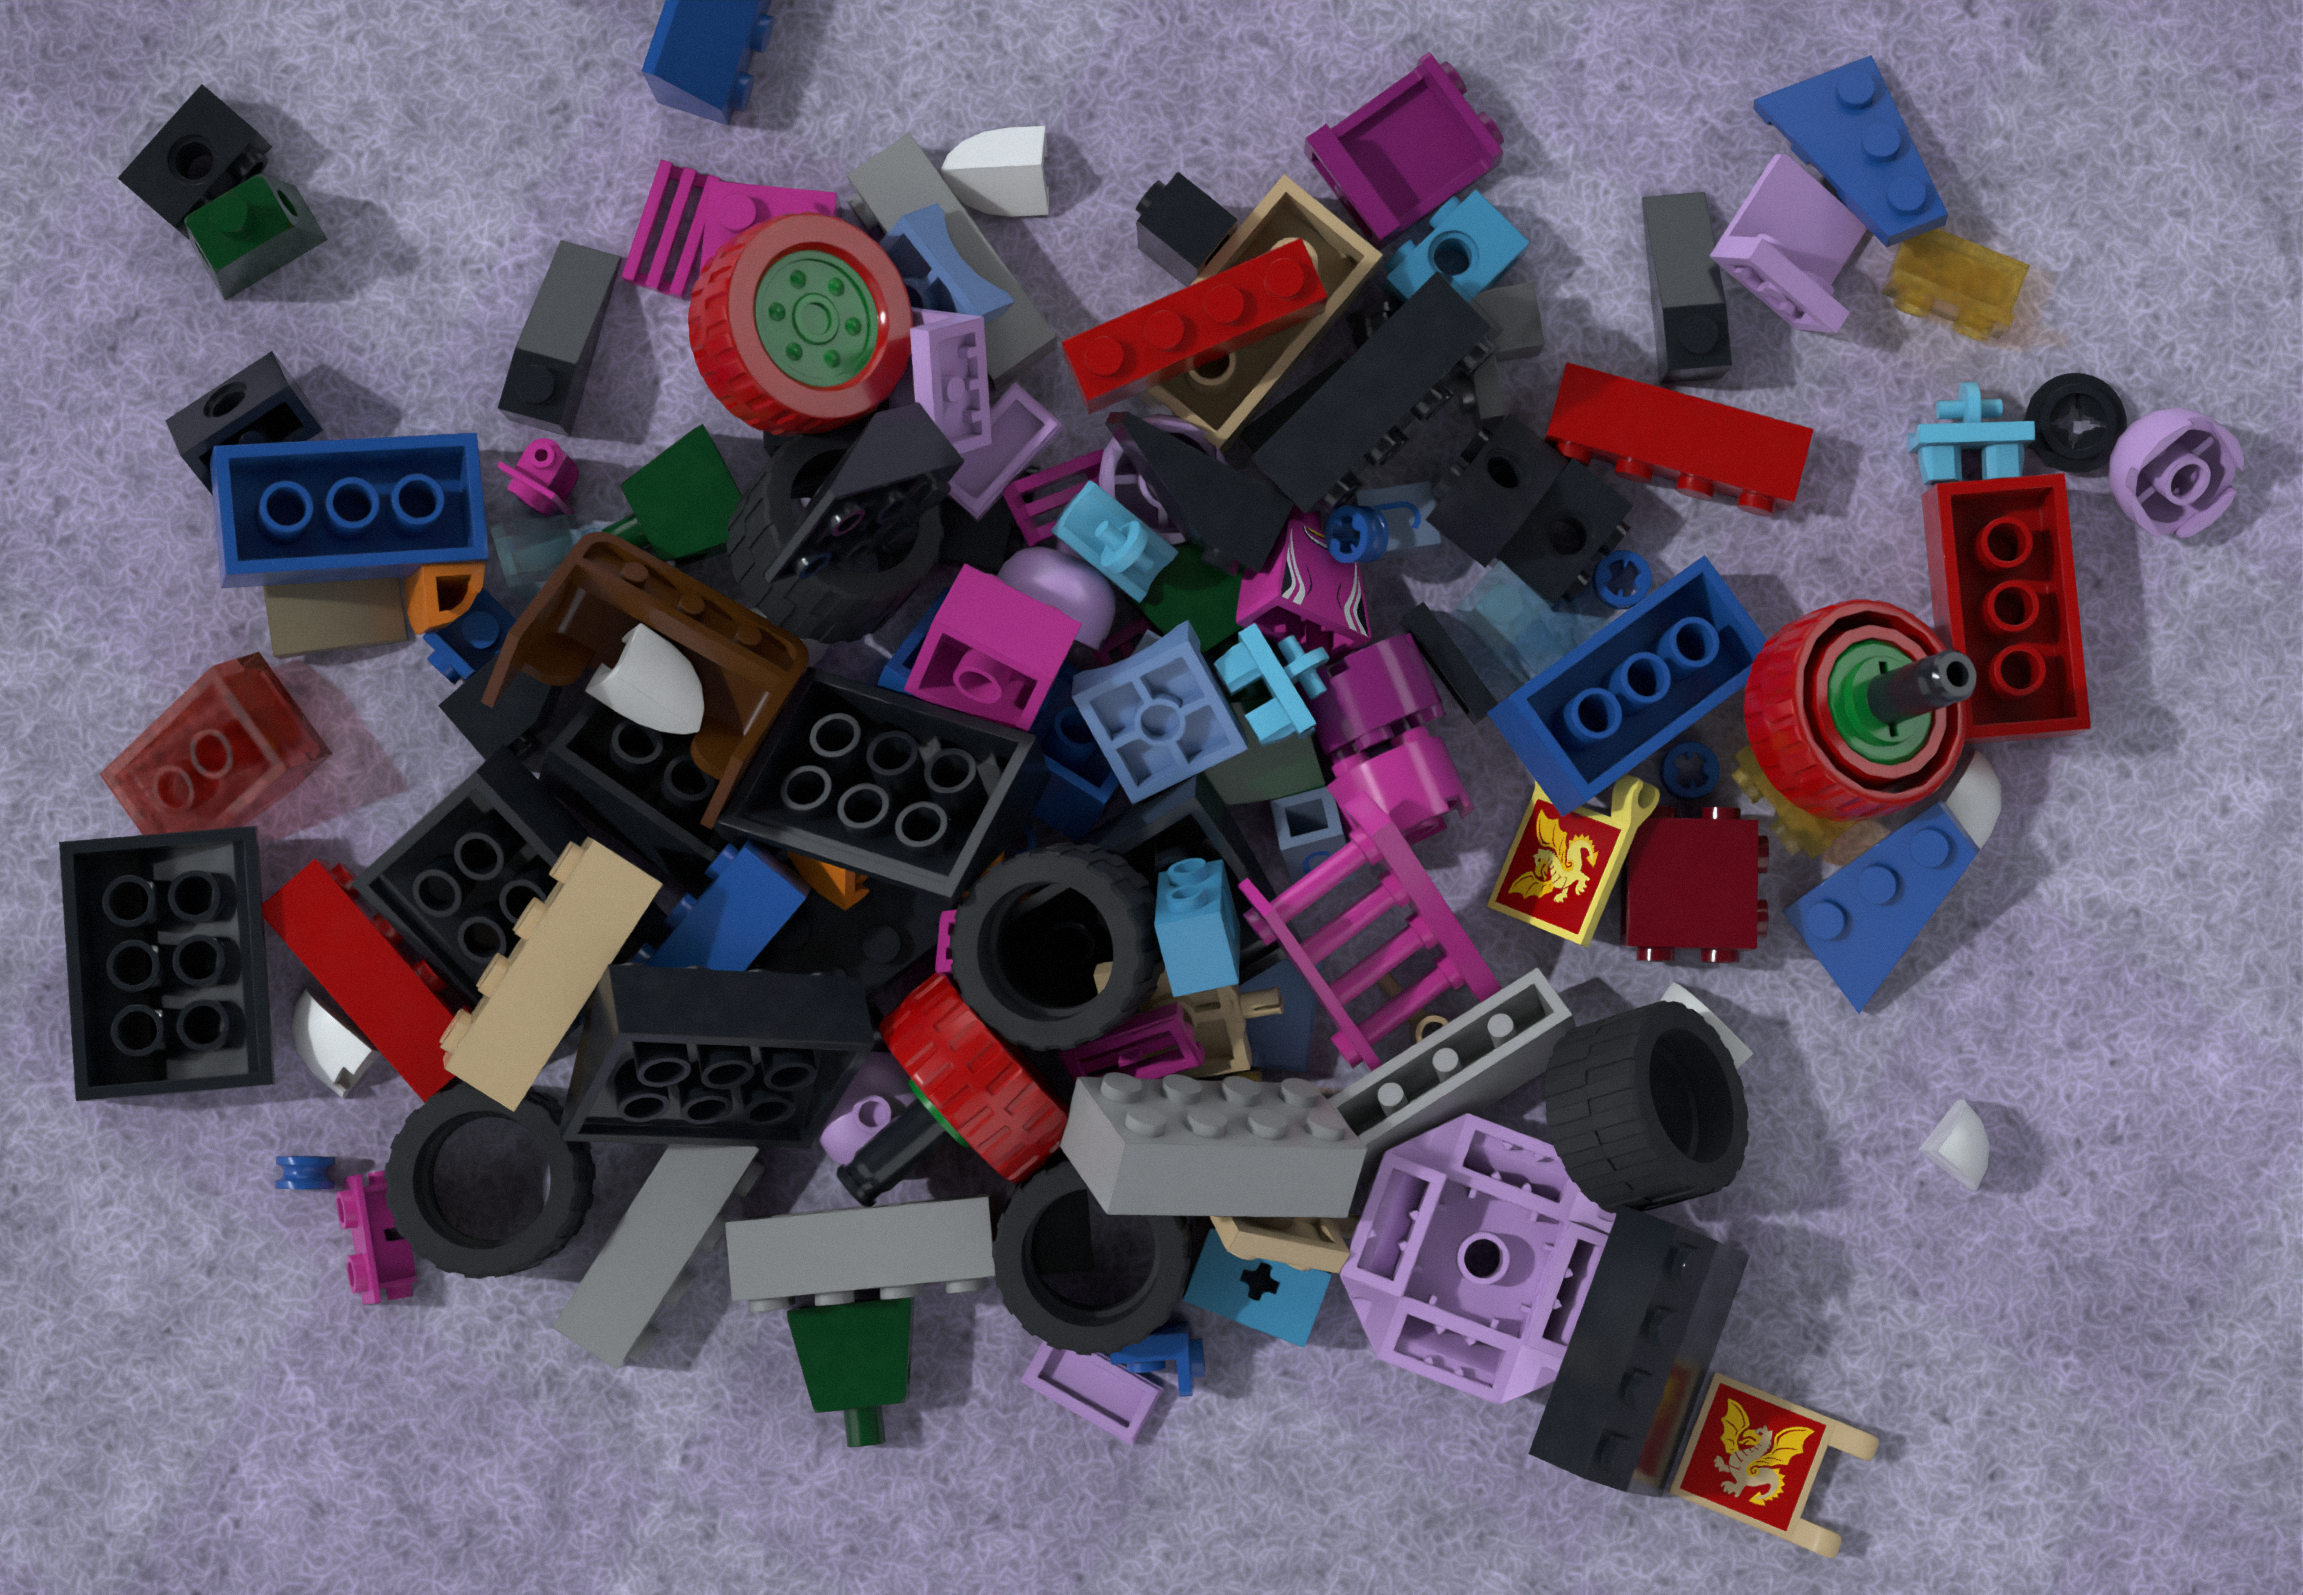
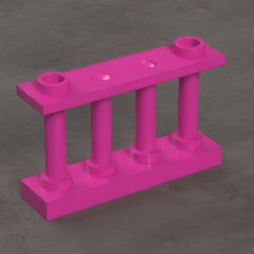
M1362 790L1343 805L1357 827L1348 835L1351 839L1348 844L1270 903L1248 877L1237 886L1252 906L1251 909L1243 914L1248 924L1266 946L1273 941L1278 943L1339 1030L1330 1037L1334 1046L1352 1069L1363 1062L1372 1072L1383 1064L1371 1047L1449 987L1456 991L1465 985L1480 1003L1496 994L1502 987L1393 820ZM1368 862L1371 866H1374L1380 862L1385 869V872L1377 877L1380 884L1299 944L1285 925L1287 922ZM1395 904L1400 909L1406 904L1409 905L1413 913L1405 919L1407 923L1405 928L1331 984H1326L1315 968L1316 964ZM1424 946L1429 950L1436 946L1440 955L1432 960L1435 965L1432 969L1357 1026L1354 1024L1343 1008L1346 1004Z

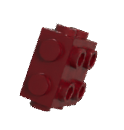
M1656 806L1653 812L1637 828L1621 867L1620 949H1636V961L1675 962V950L1701 951V963H1740V951L1756 950L1757 938H1766L1769 919L1767 900L1758 899V873L1766 874L1769 864L1768 836L1758 835L1759 820L1741 819V808H1702V819L1677 818V807Z

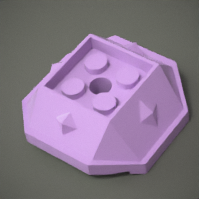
M1465 1113L1384 1151L1348 1247L1351 1254L1345 1265H1343L1339 1276L1377 1359L1502 1405L1556 1380L1617 1214H1610L1598 1207V1204L1591 1202L1580 1192L1581 1189L1576 1183L1571 1181L1564 1170L1565 1166L1561 1158L1557 1156L1553 1145ZM1479 1239L1492 1241L1499 1253L1496 1268L1484 1276L1472 1275L1464 1262L1466 1249L1471 1243Z

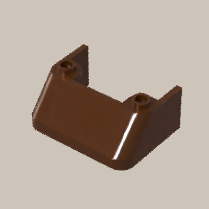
M606 532L588 533L578 540L508 631L481 702L493 708L520 671L543 683L564 686L576 682L588 666L597 671L601 663H603L610 669H613L626 646L622 642V638L642 623L673 644L691 662L701 682L705 709L700 730L696 733L691 744V755L696 765L702 771L720 781L700 824L712 830L739 789L799 683L809 662L808 650L798 637L791 635V632L780 626L776 627L761 615L626 540Z

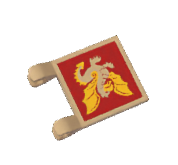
M1715 1372L1669 1493L1787 1540L1824 1557L1834 1558L1838 1554L1842 1537L1834 1530L1801 1518L1803 1509L1828 1445L1869 1461L1875 1456L1879 1446V1439L1870 1433Z

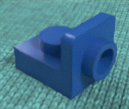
M482 587L469 610L445 629H441L438 632L430 631L422 637L434 649L427 659L454 685L462 677L467 681L501 652L508 631L517 619Z
M1189 1321L1164 1323L1162 1327L1158 1326L1150 1333V1337L1137 1345L1135 1343L1122 1348L1120 1352L1110 1354L1111 1365L1126 1364L1127 1371L1132 1373L1159 1371L1165 1368V1360H1176L1180 1397L1193 1396L1194 1378L1205 1377L1202 1338L1190 1339Z

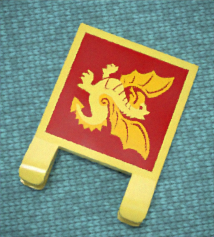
M1624 774L1617 779L1613 788L1611 817L1582 806L1562 817L1535 780V790L1486 907L1588 948L1637 828L1656 808L1660 797L1659 789L1654 785L1643 782L1637 777Z

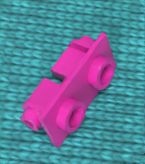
M540 438L531 442L514 469L501 461L498 463L497 467L511 479L506 489L516 495L520 502L551 519L556 509L572 518L575 512L565 504V501L578 481L579 471L576 463L565 454L555 441L548 438Z
M385 1170L367 1173L369 1186L363 1187L361 1174L343 1178L345 1190L338 1191L336 1194L339 1222L343 1230L351 1229L355 1254L348 1255L346 1258L348 1282L353 1294L361 1293L363 1305L381 1303L380 1289L386 1288L388 1301L412 1297V1283L418 1282L410 1243L406 1239L386 1242L384 1229L394 1228L395 1219L391 1209L387 1207L385 1194H387V1179H384Z

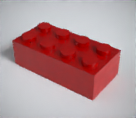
M2065 473L1935 484L1921 495L1934 630L1936 636L1947 650H1959L1968 656L1977 674L1975 690L1966 699L1967 729L1964 745L2069 737L2090 730L2091 722Z

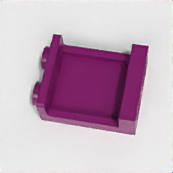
M1430 52L1418 59L1417 67L1347 118L1331 129L1327 124L1323 125L1306 137L1305 155L1372 246L1378 251L1442 207L1453 196L1459 195L1498 167L1503 156V150L1500 145L1504 143V138L1495 122L1484 111L1476 115L1462 96L1467 92V89L1458 72L1447 61L1439 64Z

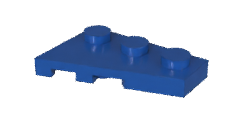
M1872 55L1754 99L1753 108L1767 125L1772 123L1792 144L1791 150L1806 166L1811 163L1836 189L1835 195L1886 248L1946 225L1948 213Z
M1940 798L1786 906L1782 912L1858 1014H1860L1978 854L1980 848L1944 800Z

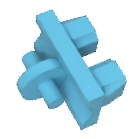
M1961 382L1957 400H1943L1936 403L1937 419H1958V423L1917 425L1916 433H1908L1909 453L1918 452V463L1923 485L1925 486L1938 483L1960 482L1962 480L1961 451H1981L1983 480L2022 477L2025 457L2024 448L2035 440L2034 421L1981 422V418L2002 417V400L1981 399L1977 382Z
M1090 480L1080 493L1073 496L1057 517V523L1050 530L1058 539L1139 603L1146 596L1157 574L1172 562L1179 553L1111 495Z
M1256 623L1238 633L1239 643L1230 648L1214 663V669L1231 696L1259 679L1262 680L1273 699L1245 715V720L1261 747L1283 741L1293 734L1300 741L1315 732L1314 726L1316 722L1293 683L1299 681L1310 700L1317 698L1327 691V688L1316 672L1318 668L1330 659L1324 647L1305 654L1294 635L1287 637L1277 644L1289 665L1283 668Z

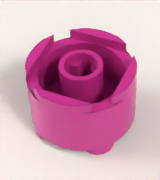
M1419 726L1392 739V750L1372 759L1369 758L1367 752H1360L1332 766L1331 769L1335 777L1332 778V783L1326 788L1336 800L1348 842L1351 841L1348 835L1357 827L1343 805L1362 790L1393 820L1409 846L1447 829L1443 816L1457 809L1462 820L1474 810L1473 803L1442 737H1431L1426 726Z

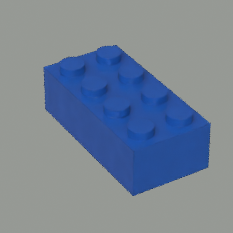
M477 433L214 446L210 459L221 589L410 577L422 564L486 561L487 563L489 560Z
M1704 555L1489 710L1487 714L1563 817L1588 802L1744 687L1747 683L1751 666L1767 639Z

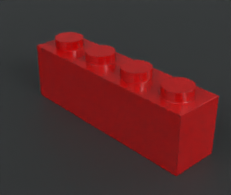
M1299 238L1061 341L1063 357L1090 415L1325 313L1328 296L1302 238Z
M1566 362L1560 373L1543 440L1570 461L1575 458L1585 467L1590 466L1591 459L1616 465L1614 474L1626 480L1638 483H1651L1652 476L1654 475L1676 481L1675 490L1685 496L1712 500L1714 492L1738 498L1737 508L1742 511L1759 516L1773 517L1776 509L1786 511L1795 502L1814 429Z
M315 858L263 903L264 919L422 1101L427 1103V1099L440 1091L451 1090L462 1080L444 1069L443 1057L447 1051L440 1048L442 1043L439 1042L459 1011L442 993L449 985L423 958L416 963L400 945L405 939L379 912L374 915L358 897L360 895L359 891L351 884L357 876L344 863L339 861L332 867L329 862ZM464 1005L461 1008L469 1014H472L473 1010L469 1008L467 1005Z

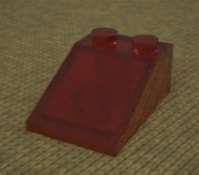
M256 652L213 665L99 775L142 835L243 827L294 790L333 753L261 653Z

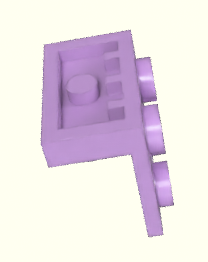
M1776 154L1767 165L1709 257L1795 330L1837 333L1850 312L1832 297L1835 290L1831 284L1862 238L1867 227L1841 201L1788 155Z
M911 307L914 327L910 328L911 356L909 357L907 369L902 380L897 383L894 392L889 397L890 409L919 402L959 454L992 445L984 317Z

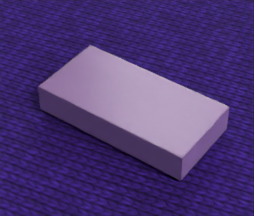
M1016 382L990 409L992 445L961 453L960 456L965 462L948 482L951 490L947 496L977 522L1003 496L1002 491L1004 488L1016 481L1064 429L1063 424Z
M1043 1340L1020 1382L1128 1444L1133 1445L1164 1387L1139 1373L1128 1372L1127 1366L1123 1364L1111 1365V1357L1102 1352L1092 1353L1091 1356L1077 1355L1074 1351L1061 1349L1060 1351L1050 1347Z

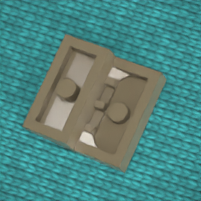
M399 578L263 586L273 656L278 659L339 649L351 651L409 641Z

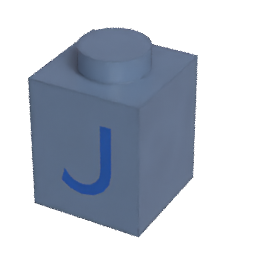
M1431 480L1355 492L1353 506L1371 505L1379 509L1385 516L1389 527L1387 548L1376 561L1438 551L1442 543L1440 532L1425 520L1436 507ZM1354 529V538L1360 540V531Z
M1326 787L1270 801L1280 851L1292 885L1349 843L1344 833L1336 800ZM1356 871L1337 885L1356 881Z

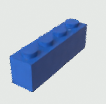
M749 838L740 850L729 843L704 872L713 880L704 893L696 900L687 892L662 922L671 932L656 949L645 942L629 962H638L651 967L685 968L699 965L708 967L711 970L745 971L807 898L811 885L756 840ZM586 1013L579 1021L581 1024H584Z

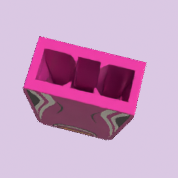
M1295 504L1261 571H1243L1236 612V624L1247 628L1256 623L1264 637L1277 643L1294 635L1305 654L1324 647L1330 657L1325 665L1330 666L1371 640V629L1360 564L1358 562L1341 563L1335 560L1328 551L1325 533L1321 531V512L1316 511L1305 514Z

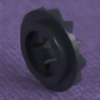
M2084 373L2062 374L2045 382L2030 397V402L2023 421H2034L2035 440L2028 445V448L2035 451L2043 460L2045 467L2055 468L2067 472L2069 475L2097 470L2108 463L2118 438L2127 429L2126 412L2117 393L2101 379ZM2074 398H2076V408L2079 409L2080 419L2090 421V424H2099L2100 427H2094L2091 430L2080 433L2077 443L2074 444V449H2072V441L2069 440L2068 430L2058 428V425H2052L2050 422L2069 415L2070 407L2074 405Z

